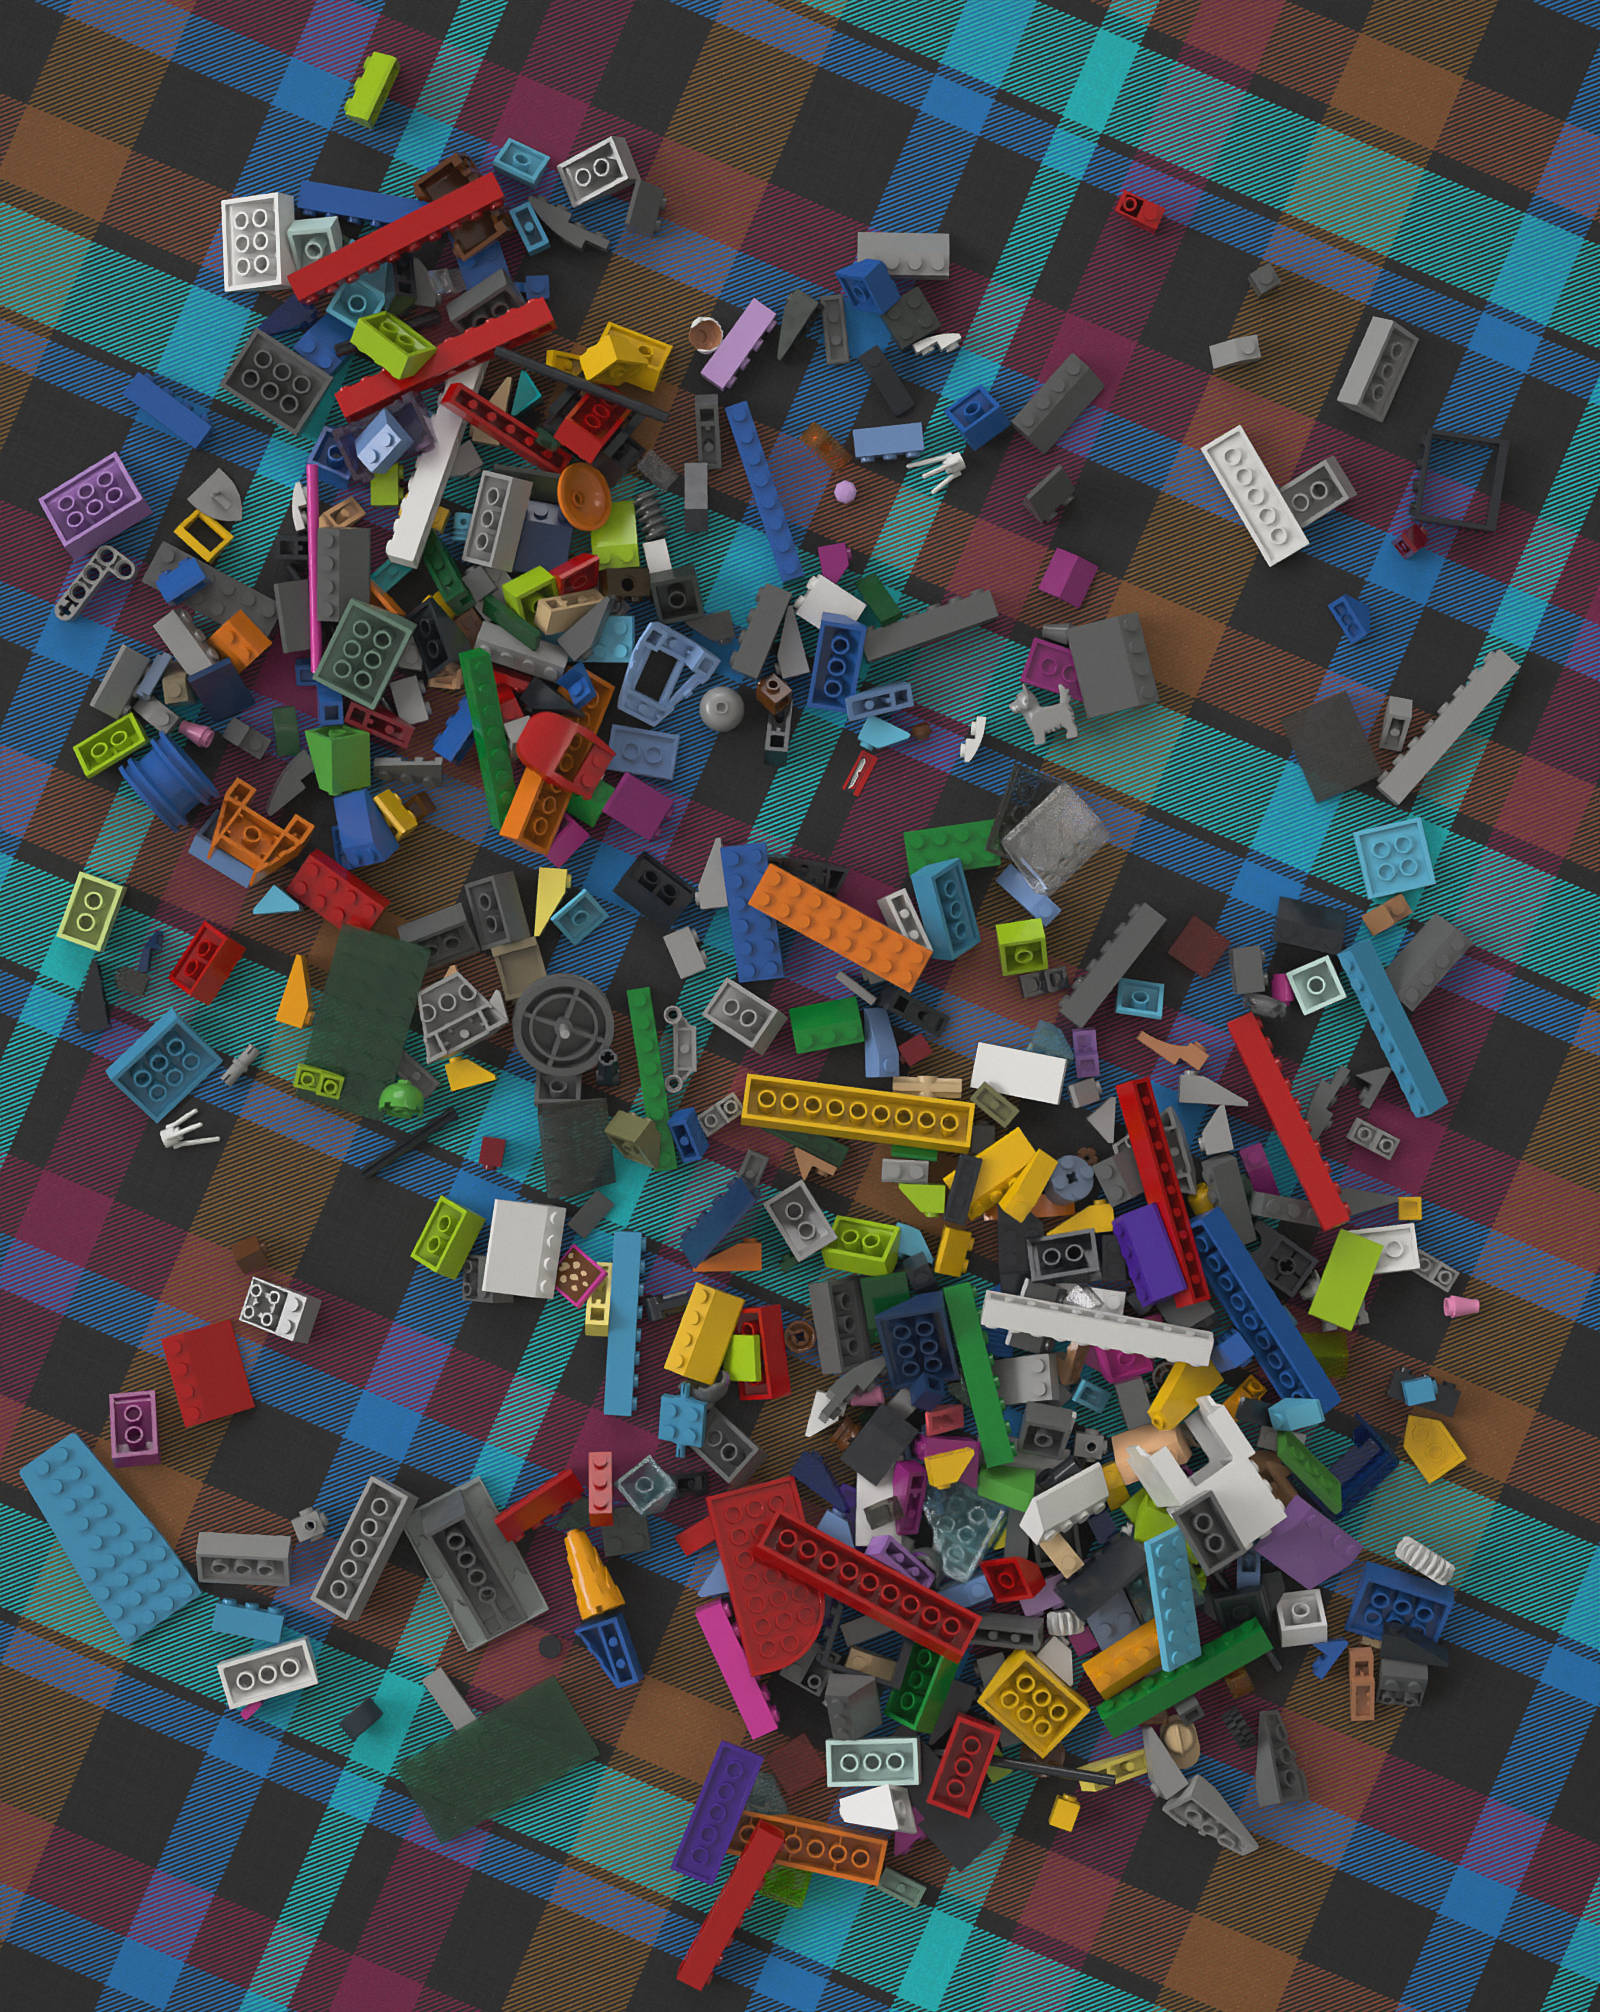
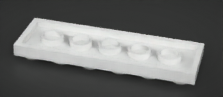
M1241 425L1200 448L1269 567L1310 544Z

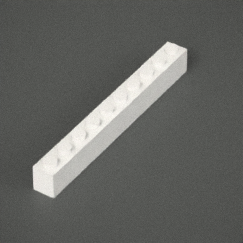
M489 360L444 382L446 387L444 393H440L437 406L439 407L437 413L433 414L430 420V433L423 440V453L416 460V473L414 477L410 478L408 483L409 493L407 498H403L401 503L402 513L400 518L396 519L393 532L395 533L392 540H389L386 546V553L393 563L417 569L468 424L467 421L441 405L440 402L450 384L461 382L478 394Z
M986 1290L981 1312V1325L991 1329L1003 1328L1013 1333H1030L1035 1337L1046 1336L1061 1342L1066 1340L1073 1341L1082 1346L1094 1345L1104 1350L1116 1349L1126 1354H1143L1148 1358L1159 1357L1174 1363L1179 1361L1186 1362L1195 1367H1208L1214 1343L1213 1332L990 1290Z

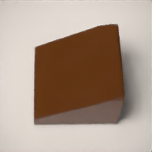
M425 791L416 794L403 804L407 811L409 810L414 814L417 823L437 809Z

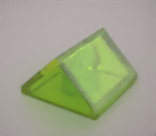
M1345 1332L1300 1333L1328 1378H1347L1349 1354Z
M775 1864L771 1872L767 1871L763 1878H766L758 1894L801 1910L813 1872Z

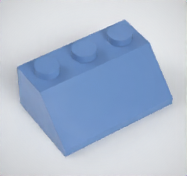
M216 809L195 835L188 853L247 888L254 872L253 868L221 848L217 849L210 860L207 858L220 810Z

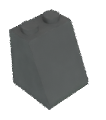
M1174 1297L1165 1302L1155 1304L1167 1324L1210 1332L1221 1325L1208 1300L1176 1308Z

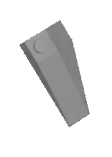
M1199 1774L1188 1779L1187 1782L1189 1784L1171 1796L1162 1808L1166 1814L1185 1827L1189 1824L1199 1829V1834L1203 1836L1208 1834L1217 1838L1220 1845L1242 1856L1257 1850L1259 1847L1217 1789Z

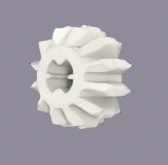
M1060 1609L1047 1614L1046 1624L1049 1634L1065 1636L1082 1633L1085 1621L1082 1622L1069 1609Z

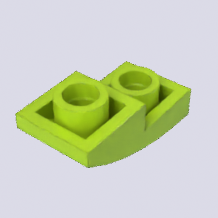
M298 1063L293 1087L314 1091L316 1095L339 1100L344 1077L317 1067Z

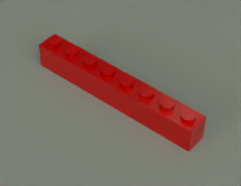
M762 1819L759 1820L678 1968L677 1980L700 1991L705 1984L709 1985L714 1975V1972H712L714 1966H719L724 1957L722 1952L725 1946L730 1947L735 1936L733 1934L735 1928L739 1929L745 1918L743 1916L745 1910H750L755 1901L754 1893L756 1890L760 1891L766 1880V1878H763L767 1871L771 1872L776 1862V1859H774L776 1853H781L785 1847L784 1830Z

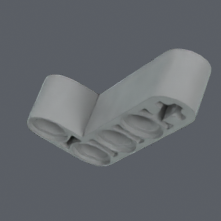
M107 545L100 547L56 604L55 615L64 622H73L111 573L125 582H131L138 576L137 566L113 547ZM112 551L114 554L113 560L108 563L104 562V553ZM130 565L132 568L131 574L126 577L122 576V567ZM93 569H98L100 572L99 578L91 581L89 573ZM84 587L86 590L85 596L77 599L75 596L76 590ZM71 598L73 601H75V602H77V603H79V604L76 606V605L72 604V602H70V601H68V600ZM64 607L69 608L71 612L69 616L64 615V611H62Z

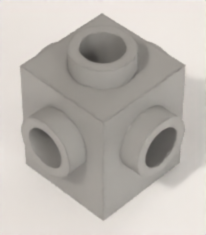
M1086 1428L1085 1432L1075 1431L1072 1453L1074 1456L1082 1457L1086 1462H1095L1096 1459H1101L1102 1454H1106L1107 1440H1104L1103 1434H1099V1430ZM1090 1442L1094 1443L1092 1448H1087Z
M312 1507L300 1511V1516L291 1521L299 1542L309 1538L313 1542L324 1537L323 1533L327 1530L326 1525H329L325 1512L321 1513L319 1508L313 1510ZM309 1522H313L314 1527H311Z

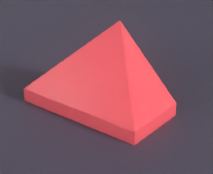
M962 1404L937 1405L931 1412L926 1411L925 1413L927 1436L964 1427Z

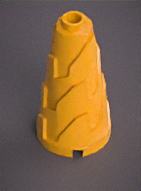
M579 1528L568 1531L566 1533L568 1537L564 1538L568 1553L567 1560L573 1575L572 1583L577 1596L576 1602L582 1620L601 1615L608 1610L611 1611L624 1605L625 1601L618 1586L614 1584L607 1567L603 1566L595 1546H592L585 1531H580Z

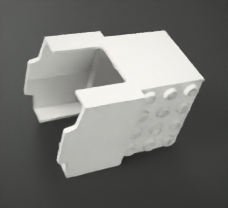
M1210 1395L1198 1397L1196 1401L1200 1408L1183 1421L1209 1458L1207 1465L1187 1478L1166 1446L1153 1455L1147 1454L1144 1448L1141 1449L1139 1445L1129 1446L1126 1448V1451L1130 1457L1126 1461L1156 1506L1168 1507L1166 1510L1172 1519L1174 1518L1171 1514L1186 1501L1203 1491L1212 1490L1247 1551L1253 1546L1252 1541L1268 1536L1272 1532L1271 1528L1287 1517L1284 1512L1286 1509L1279 1499H1275L1271 1493L1273 1489L1268 1481L1262 1480L1258 1474L1260 1470L1253 1460L1248 1459L1255 1454V1451L1225 1406L1215 1403Z

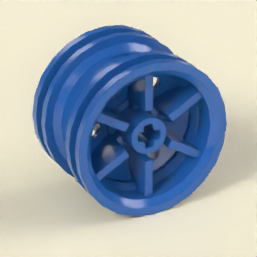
M161 730L158 733L160 736L158 740L155 738L150 740L153 747L149 753L139 761L132 757L127 760L129 765L127 767L121 765L118 769L147 806L163 823L177 834L180 831L179 825L181 823L184 826L189 823L186 818L187 813L199 803L209 806L212 803L210 798L213 796L217 799L220 793L188 754L165 731Z

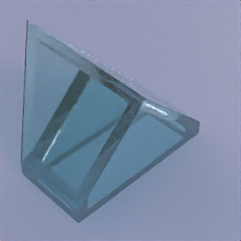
M758 1772L745 1805L746 1811L765 1815L790 1814L775 1780V1775Z

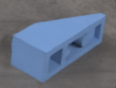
M902 680L879 685L845 698L849 721L914 706L911 685Z
M1012 864L995 879L1035 919L1041 918L1043 927H1046L1062 911Z
M865 1008L866 1077H898L899 1053L887 1010L885 1008Z
M983 1571L942 1588L938 1592L935 1591L964 1608L993 1597Z

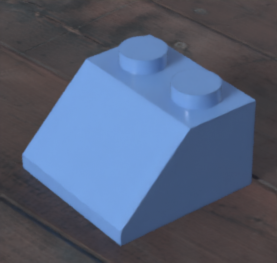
M386 408L377 415L355 440L359 459L371 473L385 474L414 443L413 439Z

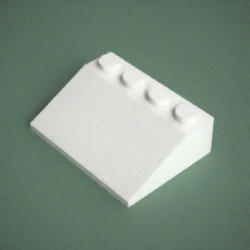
M276 192L222 200L225 292L291 289L292 287L286 276L296 272V266L287 231L295 220L294 196Z
M495 1199L482 1291L553 1299L566 1208L547 1204Z

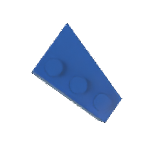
M1230 1327L1214 1339L1210 1359L1218 1372L1221 1373L1241 1366V1368L1246 1366L1253 1360L1251 1356L1254 1355V1352L1240 1333L1233 1327Z
M622 1612L579 1625L574 1630L577 1636H580L587 1645L589 1652L593 1653L599 1661L601 1668L617 1689L638 1683L644 1677Z

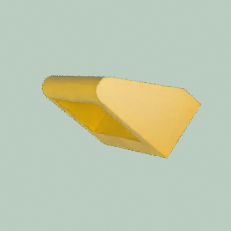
M198 509L174 531L209 564H212L234 539V536L214 518L203 514ZM198 517L224 539L211 552L186 531Z

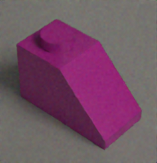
M845 542L818 547L822 576L836 585L848 569V561H852L850 547L846 548Z

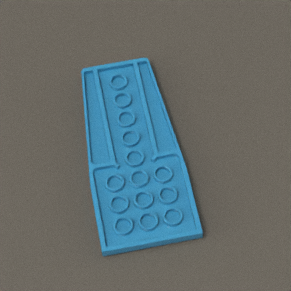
M71 1433L20 1469L19 1474L87 1590L127 1646L203 1592L162 1533L77 1433Z

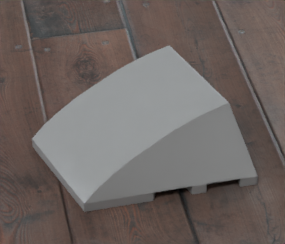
M458 971L417 992L428 1065L452 1057L487 1039L509 1022Z
M1171 1105L1160 1113L1181 1193L1197 1194L1195 1166L1185 1131ZM1129 1135L1112 1145L1115 1154L1132 1146Z

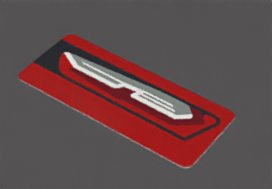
M862 750L842 789L855 796H859L878 758Z

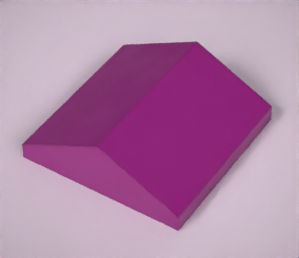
M1057 548L1038 590L1080 608L1098 566L1080 556Z

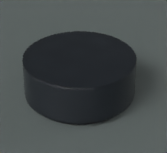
M552 1634L544 1636L539 1642V1652L545 1658H554L559 1655L562 1648L560 1639Z

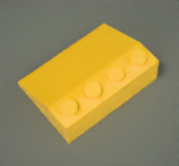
M1015 1649L1008 1656L977 1700L982 1707L1041 1758H1044L1091 1711L1084 1697L1064 1682L1030 1650Z

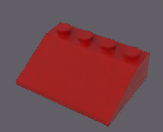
M231 1319L161 1339L185 1428L255 1407Z

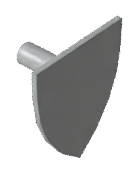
M220 468L187 499L196 509L211 518L228 522L242 521L240 495L235 484Z

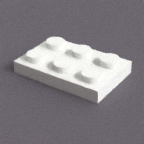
M1414 1223L1349 1231L1384 1246L1373 1275L1420 1269Z

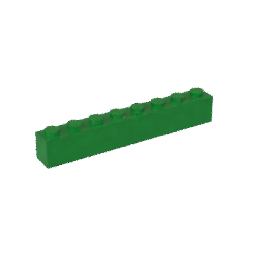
M479 647L458 654L491 825L500 831L516 794L491 656L490 653Z
M646 987L627 990L646 1117L656 1123L655 1127L661 1134L659 1166L654 1171L677 1169L675 1144L667 1125L668 1120H670V1112L664 1084L665 1079L651 989Z
M970 1282L943 1288L986 1467L990 1468L1014 1462L1013 1457L1017 1456L1014 1442H1009L1008 1434L1012 1433L1009 1420L1004 1421L1002 1414L1003 1411H1006L1003 1397L998 1398L996 1389H1000L998 1376H993L991 1367L995 1366L992 1353H987L985 1344H989L987 1331H982L981 1308L976 1309L974 1301L978 1299L976 1286H971Z
M1254 1617L1230 1632L1223 1634L1216 1640L1201 1647V1656L1170 1672L1162 1669L1115 1697L1104 1701L1096 1709L1114 1739L1274 1648L1257 1618Z

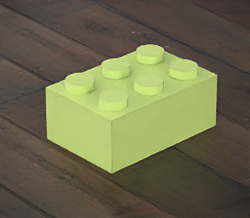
M80 871L57 937L99 952H104L127 887Z

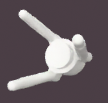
M949 452L943 456L909 463L906 467L912 468L943 461L942 466L922 475V478L925 479L944 470L947 474L952 473L931 491L932 494H935L954 478L960 476V471L966 468L959 452L953 455Z
M197 1109L166 1125V1129L160 1131L165 1147L173 1146L174 1149L182 1146L220 1141V1137L180 1141L184 1139L183 1134L202 1126V1123L199 1122L184 1129L177 1127L198 1112Z

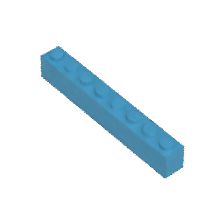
M1370 939L1357 942L1338 953L1337 956L1341 966L1350 980L1351 986L1360 1001L1362 1009L1365 1011L1371 1028L1380 1042V1046L1390 1063L1391 1069L1395 1073L1400 1088L1404 1092L1415 1117L1430 1115L1449 1103Z
M614 1231L604 1415L631 1416L632 1411H637V1397H633V1389L638 1388L639 1374H634L635 1365H639L640 1351H636V1342H641V1329L637 1328V1320L642 1319L643 1306H639L638 1303L639 1296L643 1297L644 1283H640V1274L645 1273V1260H641V1251H646L647 1237H642L643 1232Z

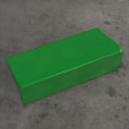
M892 1144L891 1155L894 1157L937 1161L938 1150Z

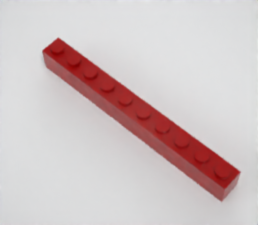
M490 172L286 277L298 301L302 305L305 303L306 305L313 304L319 300V296L325 293L329 295L338 291L339 286L344 283L352 284L360 279V275L366 272L368 274L374 273L380 269V265L399 260L401 254L407 251L409 253L415 252L421 248V244L427 241H437L442 237L441 234L449 230L454 232L460 229L462 223L468 220L471 222L476 221L483 216L482 213L490 209L495 211L504 205L503 202L507 201L495 175L493 172Z
M533 298L526 305L519 308H511L498 318H490L479 327H471L465 330L464 334L447 338L442 344L436 346V352L414 376L399 380L383 368L380 373L374 376H366L359 383L342 387L334 395L345 419L351 425L495 358L494 352L497 345L512 350L557 329V326L544 298Z
M1250 1012L1228 1022L1227 1029L1323 1232L1326 1233L1350 1221L1349 1215H1352V1212L1347 1202L1342 1203L1339 1195L1342 1194V1191L1337 1181L1332 1182L1329 1175L1332 1173L1327 1160L1323 1161L1319 1154L1322 1152L1317 1139L1313 1141L1310 1132H1312L1311 1125L1307 1119L1303 1120L1300 1114L1303 1111L1301 1104L1297 1098L1293 1099L1290 1093L1293 1090L1289 1079H1284L1280 1070H1283L1279 1058H1274L1270 1051L1273 1049L1269 1037L1264 1038L1261 1029L1264 1027L1259 1016L1254 1017L1253 1013Z
M1140 1078L1115 1086L1147 1203L1148 1205L1155 1202L1157 1204L1188 1288L1174 1296L1176 1308L1210 1300L1209 1290L1150 1078Z

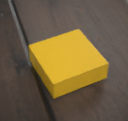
M1398 1197V1220H1422L1421 1197Z

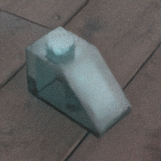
M1039 1020L1026 1051L1068 1059L1067 1070L1074 1055L1061 1029L1055 1027L1050 1022Z

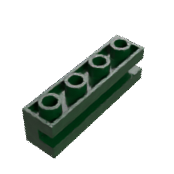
M431 528L421 557L445 603L459 616L477 603L462 580L463 577L444 541Z

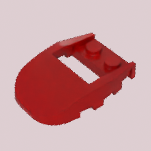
M547 711L536 713L527 721L518 737L516 745L517 754L521 762L529 770L537 773L542 778L541 780L561 788L565 792L583 796L582 799L584 800L592 798L594 790L612 758L616 755L591 730L559 714ZM578 733L593 744L570 782L554 771L574 735Z

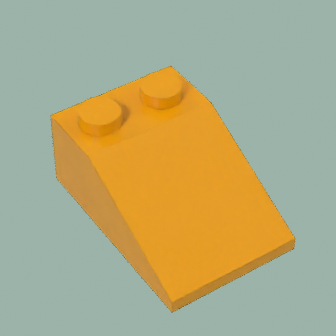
M296 954L275 1020L303 1029L307 1028V1025H312L315 1012H312L314 1006L307 959L304 955Z

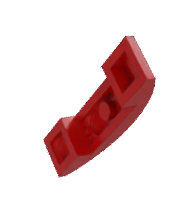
M709 1515L674 1536L686 1556L715 1540Z

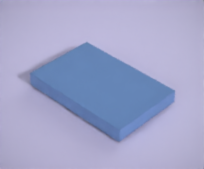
M612 724L609 747L616 755L612 758L606 770L673 781L680 735Z

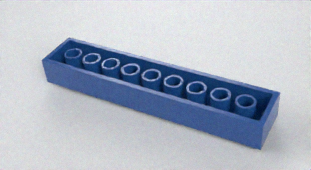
M1218 1206L1191 1218L1189 1222L1205 1279L1245 1342L1254 1352V1357L1280 1398L1319 1399L1323 1414H1326L1342 1401L1300 1335L1299 1330L1291 1321L1287 1311L1279 1302L1275 1292L1271 1289L1262 1272L1255 1264L1250 1253L1243 1245L1238 1234L1231 1226L1224 1212Z

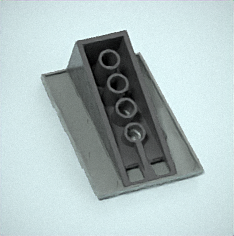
M480 1475L450 1490V1492L431 1500L429 1503L414 1509L404 1527L406 1535L468 1652L549 1610L545 1598L516 1543L512 1540L507 1542L492 1518L500 1513Z

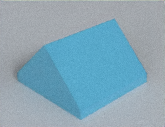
M509 138L494 159L492 165L494 171L536 190L550 157Z
M362 279L352 284H347L346 282L340 286L326 312L355 329L359 318L381 312L385 305V294Z
M273 885L253 909V914L266 915L304 911V906L283 888Z
M583 889L550 919L575 946L607 919L609 915L587 889Z
M1121 978L1118 981L1113 1013L1161 1020L1164 984Z

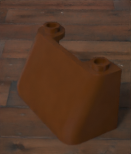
M456 152L412 183L415 188L413 192L420 202L431 203L483 175L467 153ZM503 206L495 211L490 209L482 213L483 216L476 221L471 222L468 220L462 223V227L454 232L448 231L454 239L452 251L459 260L467 261L516 230L514 222Z

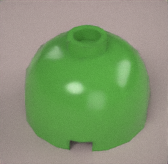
M398 1080V1083L389 1085L381 1093L378 1111L382 1112L384 1109L386 1110V1115L397 1118L411 1119L412 1114H418L417 1118H421L424 1115L425 1107L423 1094L417 1087L411 1085V1081Z

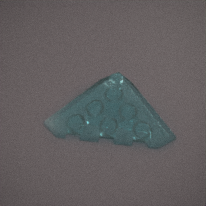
M928 1480L923 1509L928 1524H931L934 1532L933 1539L938 1554L941 1553L944 1563L942 1565L944 1574L966 1585L1007 1520L1009 1508L1006 1505L979 1496L977 1490L959 1481L950 1483L951 1487L937 1489V1487L930 1485Z

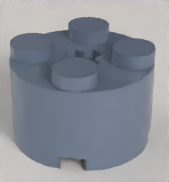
M1067 1155L1058 1159V1164L1044 1188L1045 1195L1051 1202L1057 1205L1073 1204L1090 1193L1093 1186L1094 1170L1077 1156Z

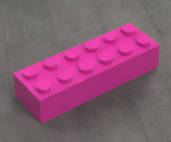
M719 1597L697 1607L695 1615L748 1731L754 1740L778 1729L780 1714L776 1705L771 1706L769 1702L771 1695L767 1685H761L759 1680L761 1675L750 1676L737 1622H733L731 1619L732 1609L728 1601L723 1602L722 1597Z

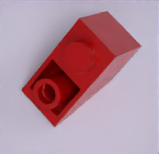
M1124 190L1114 212L1131 224L1154 234L1165 212V208Z

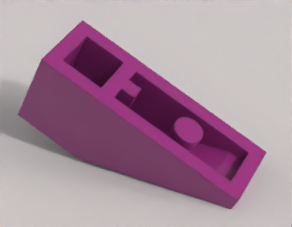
M1256 1142L1238 1149V1155L1252 1190L1280 1196L1261 1143Z
M917 1460L896 1461L892 1486L895 1526L898 1536L918 1534L928 1475L926 1468Z

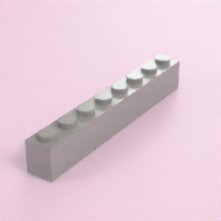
M1501 649L1495 652L1491 650L1483 659L1485 664L1480 670L1476 667L1467 678L1470 681L1465 687L1461 684L1452 695L1455 698L1450 704L1445 702L1437 711L1440 715L1434 721L1430 719L1422 729L1425 732L1419 738L1415 736L1407 745L1409 750L1404 755L1400 753L1393 760L1392 764L1394 767L1389 773L1385 770L1378 777L1377 781L1379 784L1376 788L1395 805H1399L1520 668Z

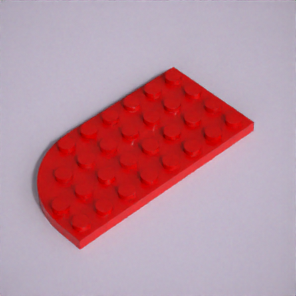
M794 1475L705 1498L751 1677L783 1669L801 1658L816 1640L824 1619V1592L754 1555L778 1508L806 1523Z

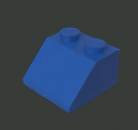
M865 259L842 268L835 273L854 310L883 315L901 298L897 291V285L892 281L888 273L887 266L880 260Z
M981 384L944 410L948 419L974 451L1011 425L1001 405Z
M195 557L183 559L178 563V568L172 572L170 569L158 576L159 580L155 582L167 604L172 607L177 606L212 583Z

